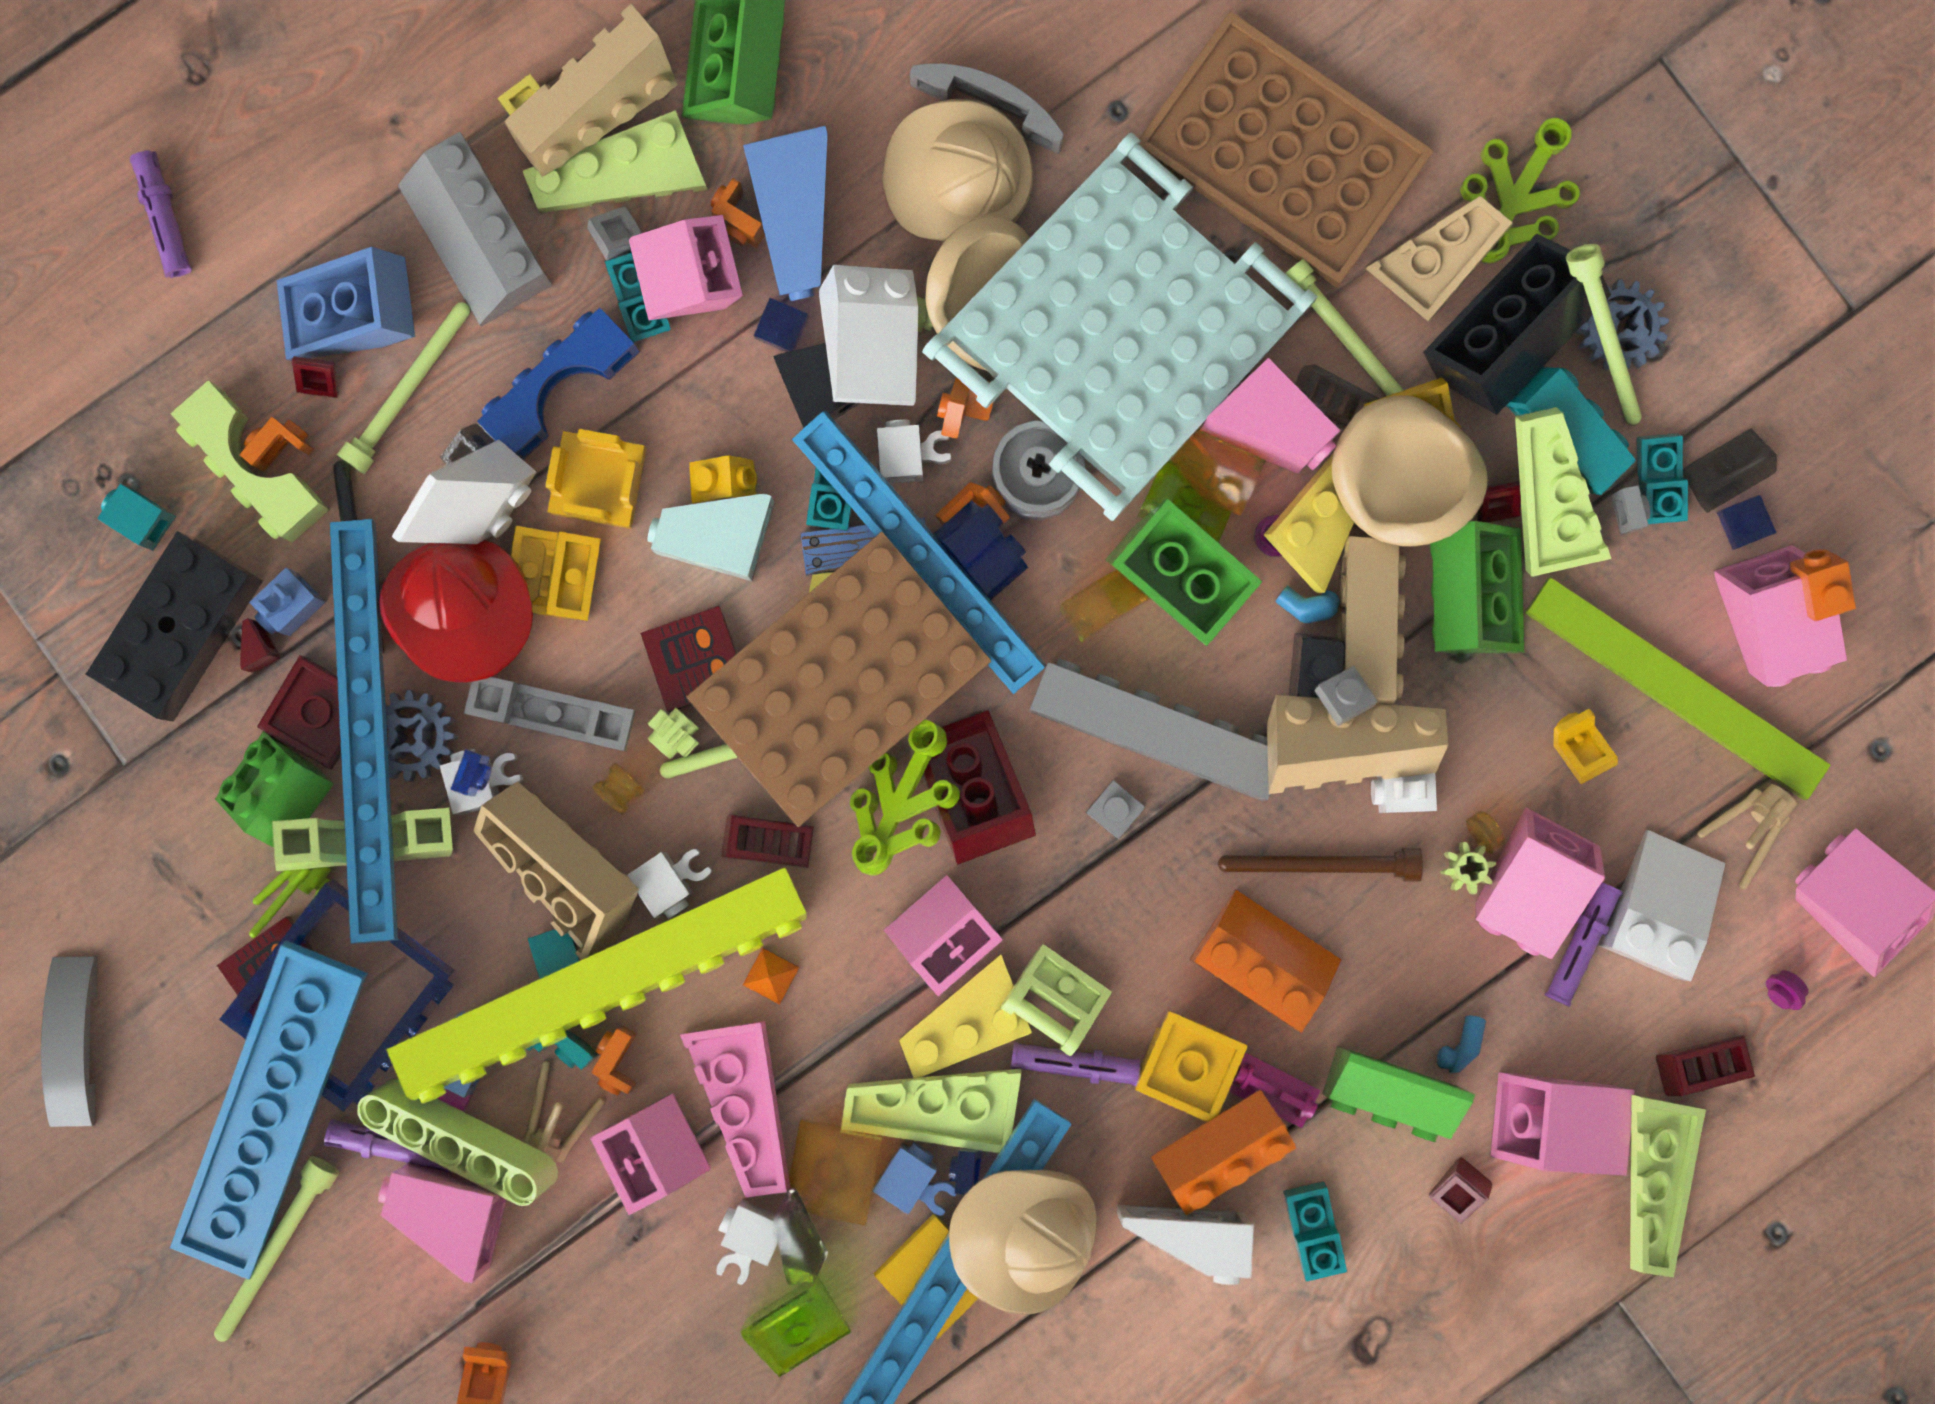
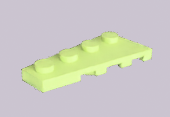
M676 110L599 140L594 145L586 147L568 159L560 168L552 170L543 177L534 166L522 171L540 213L593 206L594 203L613 200L615 203L631 201V198L655 195L660 197L673 195V192L693 190V192L708 190Z
M1555 407L1515 416L1526 571L1533 577L1612 559L1608 546L1604 544L1600 532L1602 528L1597 514L1593 511L1586 481L1577 464L1578 457L1563 413Z
M1022 1068L848 1084L841 1129L1000 1153L1013 1131Z
M1631 1094L1630 1269L1646 1274L1674 1277L1706 1109Z

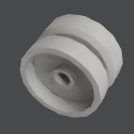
M1033 420L1015 426L1002 437L994 452L992 470L994 489L1005 500L1004 506L1007 510L1023 519L1042 521L1060 515L1073 504L1081 489L1064 472L1061 471L1058 474L1049 466L1053 458L1068 443L1044 421ZM1078 453L1074 459L1082 467H1085L1084 457ZM1040 466L1044 469L1045 473L1042 472L1041 478H1035L1032 476L1031 468Z

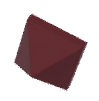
M293 356L292 366L297 393L338 398L339 390L335 362Z
M1520 481L1488 485L1483 503L1478 509L1477 520L1487 523L1520 516Z

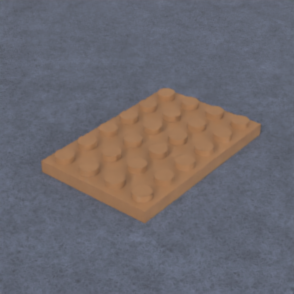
M1231 11L1139 138L1141 140L1139 145L1180 180L1185 179L1197 192L1296 260L1304 259L1316 274L1337 288L1434 152L1430 147Z
M881 532L686 698L794 824L799 827L979 673L991 660L886 535Z

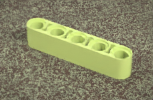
M398 1079L388 1080L363 1097L358 1104L359 1118L370 1130L521 1206L529 1205L549 1189L558 1178L557 1165L546 1153L437 1098L426 1103H421L420 1098L411 1100L406 1097Z

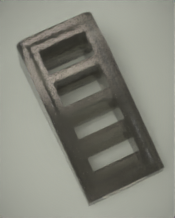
M1315 364L1303 366L1295 382V385L1308 398L1316 382H1319L1310 400L1335 426L1345 429L1351 421L1360 401L1369 403L1380 399ZM1330 387L1334 391L1327 407H1325L1322 403ZM1346 394L1350 397L1342 415H1340L1337 411Z
M790 1188L787 1190L774 1216L785 1279L788 1285L815 1283L828 1255V1251L796 1188Z

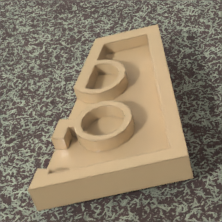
M1479 196L1436 223L1432 228L1404 243L1397 250L1381 260H1377L1365 269L1430 322L1509 230L1513 222Z

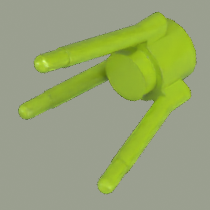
M321 867L282 871L253 899V904L259 905L285 881H289V884L250 930L249 936L255 938L297 888L308 895L315 889V895L300 930L301 935L307 939L325 893L334 883L327 877L332 868Z

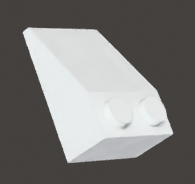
M833 265L819 289L833 402L913 406L916 402L918 301L913 270Z
M497 440L430 473L392 537L398 542L478 544L492 535L498 538L511 525L513 519L509 515L513 509L519 507L530 495L531 488L528 485L537 472L503 442Z
M1645 830L1622 886V896L1619 897L1607 923V927L1610 928L1607 936L1602 935L1598 946L1672 978L1691 981L1708 940L1726 863L1652 831Z
M1117 1205V1215L1122 1227L1207 1276H1214V1282L1233 1285L1239 1284L1240 1278H1251L1254 1225L1244 1212L1197 1209L1186 1216L1180 1208Z

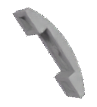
M939 63L912 66L909 73L911 87L941 101L950 99L954 89L1024 120L1022 125L1024 139L1057 154L1060 153L1064 134L1056 122L1035 100L1014 85L986 72L959 65Z
M494 677L471 682L464 714L625 752L636 712L628 708L565 695Z
M97 956L52 957L45 990L41 1033L42 1084L50 1127L95 1125L96 1083H89L90 1008L91 999H97Z

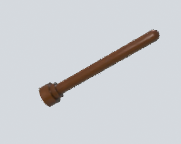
M1402 848V852H1394V856L1225 855L1218 860V867L1223 872L1394 873V877H1402L1403 882H1421L1423 859L1421 848Z

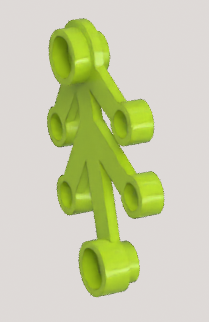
M1560 118L1547 119L1538 128L1535 134V144L1537 147L1515 184H1513L1507 162L1508 146L1504 141L1492 139L1486 143L1481 151L1483 163L1491 168L1501 205L1499 212L1511 222L1516 215L1555 205L1561 209L1570 208L1579 199V187L1572 181H1563L1555 188L1529 194L1551 155L1562 152L1571 140V128L1567 122ZM1548 133L1553 134L1557 138V144L1549 145L1546 143L1544 135ZM1491 147L1499 149L1501 158L1493 159L1490 157L1488 149ZM1480 174L1467 176L1460 187L1462 197L1469 202L1479 196L1486 200L1487 180ZM1469 182H1476L1480 186V193H1471L1467 188V184ZM1560 189L1569 190L1572 194V200H1563L1559 194ZM1545 215L1540 217L1534 224L1510 228L1497 242L1495 249H1492L1481 262L1495 263L1500 261L1507 255L1510 246L1529 242L1536 233L1552 241L1559 232L1558 221L1552 216ZM1539 224H1548L1552 230L1551 235L1545 236L1541 234Z
M923 720L910 731L909 744L915 752L897 789H895L893 775L897 770V760L894 756L886 752L869 766L870 772L875 776L883 817L878 827H876L873 816L879 805L877 795L865 788H860L850 798V807L856 812L861 835L853 846L852 858L862 873L870 876L879 875L889 867L893 855L917 844L925 847L935 845L940 838L941 830L938 824L926 818L917 820L912 829L894 836L893 834L900 822L937 805L943 808H951L959 800L960 792L958 787L946 780H939L931 789L912 797L931 757L942 753L947 745L944 729L932 721ZM886 759L885 767L880 770V764ZM948 788V795L942 800V793ZM867 797L866 805L861 808L863 799ZM929 827L928 835L923 838V831Z

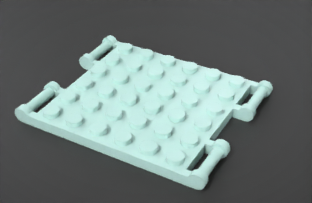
M1132 132L1120 142L1118 147L961 311L927 343L922 351L929 359L934 360L936 358L978 396L976 401L985 409L1007 388L1060 435L1068 444L1053 458L1049 466L1058 474L1061 471L1064 472L1105 509L1103 514L1112 522L1205 422L1207 416L1231 394L1318 298L1310 289L1304 291L1263 254L1265 250L1258 243H1253L1234 264L1174 210L1189 195L1193 186L1185 179L1180 181L1139 145L1141 140ZM1127 158L1132 160L1169 193L1164 201L1122 165ZM1253 267L1294 305L1287 311L1245 273ZM954 341L995 379L988 383L952 351L948 345ZM1080 453L1122 492L1116 497L1082 467L1074 457Z

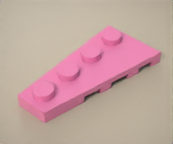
M765 1021L680 1034L685 1049H689L695 1064L693 1069L700 1085L703 1084L712 1106L710 1111L716 1124H719L726 1141L725 1148L745 1197L788 1192L790 1190V1182Z

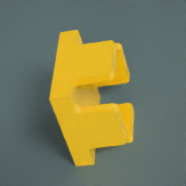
M578 429V434L563 431L560 447L553 446L546 480V488L551 491L547 512L550 515L631 529L647 448L645 445L624 442L617 435Z
M1168 1010L1161 1027L1156 1028L1141 1063L1142 1071L1134 1089L1208 1122L1219 1115L1248 1045Z

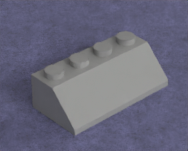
M458 132L425 151L401 180L398 187L479 325L482 327L552 286V283L462 133Z

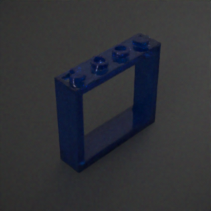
M334 879L324 884L219 1020L244 1039H247L254 1020V1016L250 1012L262 998L280 946L287 940L302 947L336 902L349 911L348 890ZM398 927V940L389 942L432 973L434 977L349 1086L333 1074H329L322 1096L343 1112L352 1102L358 1105L363 1097L371 1093L375 1085L370 1082V1079L379 1068L386 1073L392 1066L386 1049L397 1045L405 1034L410 1038L414 1037L428 1019L422 1012L429 1003L433 1001L439 1005L454 986L448 979L455 970Z

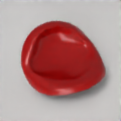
M483 540L478 544L428 543L403 557L392 568L383 582L380 593V613L393 640L421 670L437 679L445 681L472 682L487 679L498 674L518 656L526 644L532 628V603L527 581L521 568L504 548L487 540Z

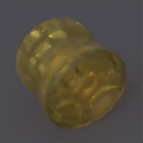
M616 762L609 768V775L592 786L593 790L621 815H624L629 809V802L633 797L641 796L646 791L630 773Z

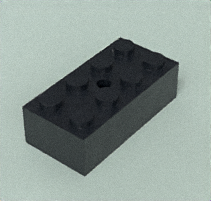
M1536 233L1423 351L1436 378L1442 377L1448 383V388L1498 415L1593 315L1583 282H1579L1577 277L1572 276L1566 256L1571 250ZM1602 274L1600 279L1606 299H1608L1611 293Z
M177 531L85 675L154 718L174 722L263 580L197 539ZM175 621V628L171 631L172 624Z

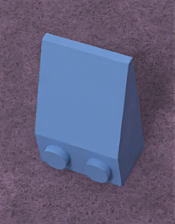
M369 247L277 280L286 360L292 361L293 356L315 358L381 348L415 337L404 256Z

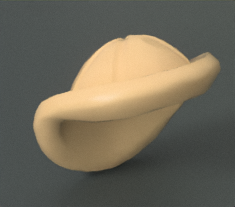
M942 100L915 110L898 125L886 151L882 175L883 188L889 207L903 228L916 236L945 242L950 234L960 226L974 219L987 216L1002 217L1015 223L1027 206L1032 191V157L1019 129L1010 118L998 109L977 100Z
M987 216L974 219L960 226L941 245L928 273L925 296L928 315L936 333H939L1031 238L1019 225L1002 217ZM954 341L948 345L966 363L986 370Z
M1391 396L1362 408L1355 414L1341 434L1332 459L1334 487L1347 514L1371 537L1392 545L1420 546L1434 543L1453 535L1475 516L1483 503L1487 490V470L1478 447L1451 419L1431 404L1413 396Z
M1050 1170L1004 1171L982 1179L962 1198L950 1222L949 1242L951 1257L955 1270L963 1284L982 1301L997 1309L1013 1314H1035L1055 1306L1070 1293L1091 1258L1097 1216L1090 1192L1081 1181L1072 1175Z

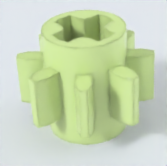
M677 707L669 715L660 709L647 723L654 729L647 739L669 759H672L677 752L683 757H687L699 744L692 737L699 727Z
M1460 842V853H1444V856L1450 861L1448 868L1441 870L1440 873L1442 875H1450L1454 880L1451 884V890L1457 891L1463 884H1466L1469 894H1477L1478 883H1493L1487 874L1489 868L1494 867L1496 862L1486 861L1483 857L1486 851L1485 846H1478L1474 852H1470L1468 843ZM1467 861L1475 862L1476 870L1471 871L1470 875L1461 874L1460 866H1464Z

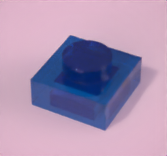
M769 298L753 336L756 340L782 351H794L809 316L803 311Z
M1761 495L1717 512L1733 550L1777 533Z
M465 749L450 790L473 797L476 796L478 790L483 791L491 775L492 768L487 766L490 757Z
M962 1148L959 1150L958 1156L952 1157L949 1180L955 1182L954 1194L966 1195L979 1182L982 1151Z

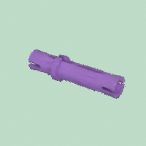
M150 150L137 152L129 158L140 190L137 196L140 204H143L147 211L165 277L175 278L190 273L192 268L186 256L183 240L170 201V198L173 196L171 188L165 184L157 153Z
M1603 882L1600 884L1583 915H1580L1576 921L1579 924L1545 996L1570 1007L1572 998L1588 968V964L1602 934L1607 936L1610 928L1607 927V923L1619 897L1622 896V891Z
M1014 1042L1011 1069L1022 1068L1029 1071L1088 1078L1090 1083L1099 1084V1080L1135 1086L1139 1076L1140 1059L1102 1055V1050L1095 1049L1094 1053L1075 1051L1072 1056H1069L1059 1048ZM1035 1058L1055 1060V1061H1063V1062H1070L1071 1064L1060 1063V1062H1052V1061H1045V1060H1038V1059H1035ZM1079 1064L1092 1065V1067L1082 1066ZM1100 1067L1114 1068L1115 1070L1104 1069Z
M331 1119L328 1124L324 1139L325 1146L360 1152L361 1157L371 1159L374 1155L451 1172L439 1164L370 1130L368 1127L337 1121L336 1119Z

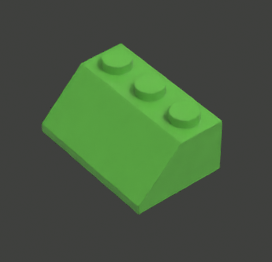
M695 0L682 117L693 120L742 125L772 119L775 106L777 70L780 64L779 52L784 25L785 0Z
M1167 498L1138 522L1105 559L1206 646L1263 582Z
M1470 521L1453 535L1431 543L1430 553L1433 558L1431 594L1434 600L1432 636L1435 641V652L1456 654L1523 653L1524 619L1521 528Z
M1337 1046L1322 1092L1324 1096L1332 1099L1331 1107L1355 1115L1357 1108L1373 1113L1371 1121L1394 1129L1397 1122L1413 1127L1412 1135L1432 1142H1436L1438 1135L1448 1139L1452 1138L1475 1097V1094L1456 1085Z

